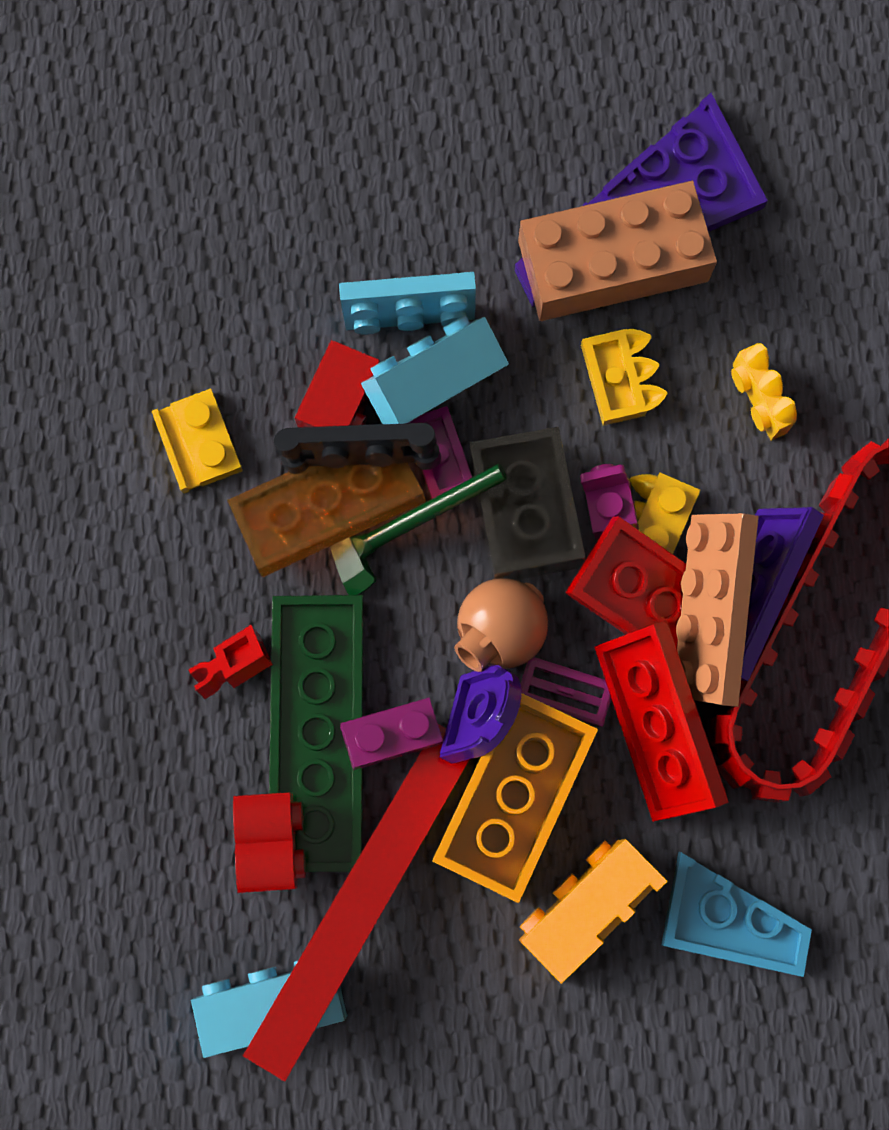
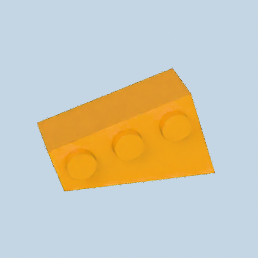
M626 839L616 840L611 846L604 840L585 859L591 866L578 879L573 873L570 874L554 890L553 894L558 900L546 912L538 907L520 925V928L525 933L519 941L561 984L604 943V939L622 921L625 923L636 912L634 908L653 889L658 891L668 882Z

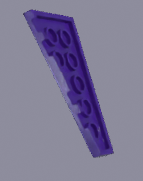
M710 93L700 101L699 106L686 118L683 116L672 126L670 132L655 145L651 144L610 180L597 196L589 203L585 202L582 206L693 180L707 230L710 232L765 208L768 200L712 93ZM521 258L515 264L514 271L533 308L535 307V302L524 261Z

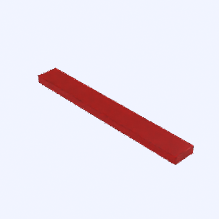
M438 724L442 739L444 740L446 728ZM442 744L420 752L243 1054L244 1058L286 1082L470 760L452 764L440 758Z

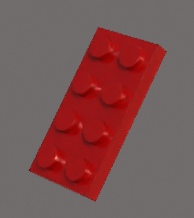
M668 622L656 623L595 646L594 648L652 821L712 809L729 803Z

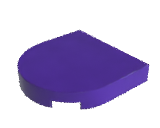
M491 665L485 667L481 672L472 671L460 676L440 751V758L453 764L480 757L492 751L504 739L516 719L521 703V683L514 673L499 665Z

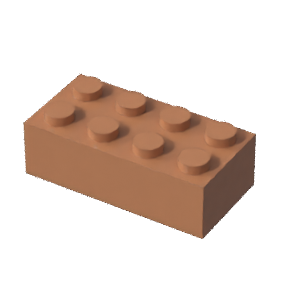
M693 180L520 221L518 243L539 321L706 283L709 281L717 263Z

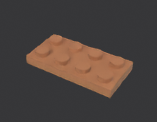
M743 513L691 515V525L686 534V544L688 547L686 571L681 580L683 592L681 617L676 625V635L678 638L677 652L694 700L738 707L759 516Z

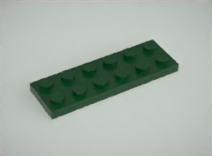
M363 595L272 596L269 794L291 792L293 793L294 802H302L303 830L295 831L296 850L304 849L306 872H351L362 853L363 768L353 770L340 725L343 722L363 717Z

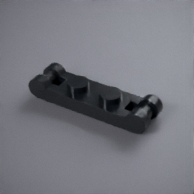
M427 423L285 428L278 431L274 437L276 450L281 455L285 469L291 474H301L309 466L343 468L347 465L370 464L376 467H385L398 463H416L422 470H431L441 462V453L439 446L436 444L437 440L434 429Z

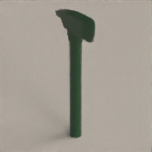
M497 464L367 534L355 536L352 533L344 532L334 516L327 517V534L331 552L348 595H360L376 582V577L366 559L377 548L506 481L508 477L503 466Z

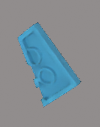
M678 852L662 946L804 977L812 929L763 900H759L721 875L695 862L694 859L682 852Z

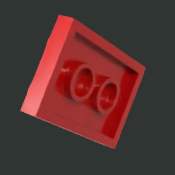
M612 517L565 593L625 635L650 625L667 621L677 649L676 625L681 617L683 598L681 580L686 571V563L621 517Z

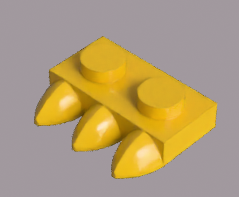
M623 329L585 338L581 341L582 352L603 426L643 417L647 411L657 407L667 395V391L660 387L640 385L641 382L649 379L660 366L658 362L646 357H632V355L644 349L652 338L650 334L644 331Z
M756 343L739 351L732 364L734 368L731 370V374L737 389L741 393L746 392L753 405L751 415L756 427L761 432L766 430L772 441L788 433L796 422L797 412L795 402L789 397H782L783 384L781 375L775 370L768 369L769 356L767 348L761 343Z
M660 472L658 476L641 474L631 477L630 482L635 491L647 500L646 503L634 501L639 524L638 530L673 554L700 489Z

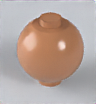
M509 578L488 580L475 587L464 599L458 613L457 627L461 640L454 646V649L461 661L470 669L481 672L487 665H499L504 669L519 667L535 657L542 648L548 633V615L543 603L544 597L542 593L530 583H522Z

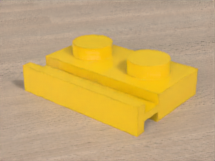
M211 388L170 403L169 407L158 410V408L152 410L154 420L183 494L193 488L208 485L243 471Z

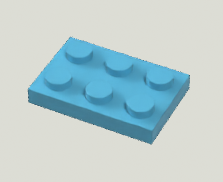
M474 272L339 283L340 302L346 330H354L357 334H374L379 332L381 327L398 326V329L403 331H414L421 329L424 324L440 322L445 327L463 316H467L468 320H475L476 285Z

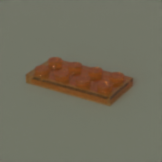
M398 463L385 467H376L370 464L347 465L343 468L309 466L301 474L287 472L227 501L257 569L263 578L426 502V499L409 464Z

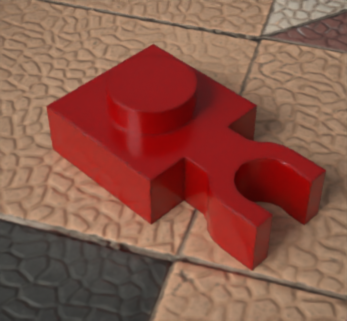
M250 625L214 647L215 659L195 665L189 669V673L198 682L194 686L196 691L204 699H207L215 694L226 681L235 688L271 666L272 662L260 634Z

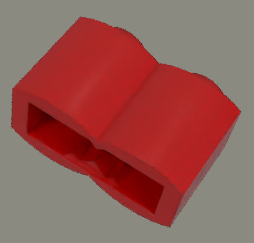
M291 792L233 796L237 893L298 888V879L306 878L304 849L296 850L295 831L303 830L302 802H294L293 793Z

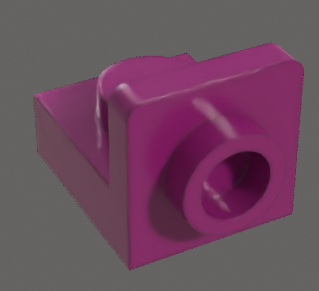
M601 464L592 468L590 472L580 475L581 484L586 494L592 530L596 539L600 538L612 517L616 516L621 517L633 527L639 529L631 485L624 465Z

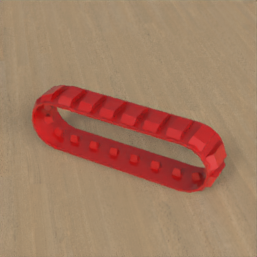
M889 438L881 446L872 441L869 442L841 467L843 474L840 473L830 483L819 504V507L825 512L822 513L824 515L749 680H741L738 707L724 705L725 708L722 714L710 719L708 743L710 747L717 748V754L721 760L717 765L718 772L732 789L741 786L751 789L752 800L786 802L789 801L792 790L799 796L810 795L831 778L827 767L831 762L843 760L855 736L849 730L852 722L864 718L875 696V693L869 688L871 683L884 678L889 668V609L880 608L874 618V621L880 626L869 648H859L854 661L860 666L849 688H839L834 698L839 708L828 730L819 728L813 739L819 747L810 765L801 760L791 768L796 777L795 781L789 784H782L780 772L765 770L763 779H760L750 770L754 765L746 753L739 756L735 749V741H741L742 727L735 725L738 710L741 704L751 707L758 694L750 687L762 664L770 667L773 666L778 653L771 646L782 625L790 627L794 625L799 614L791 607L803 585L808 587L814 586L819 574L812 567L823 546L828 548L834 547L839 535L832 528L843 508L852 510L859 499L852 491L857 479L862 475L870 480L880 471L877 465L889 464Z

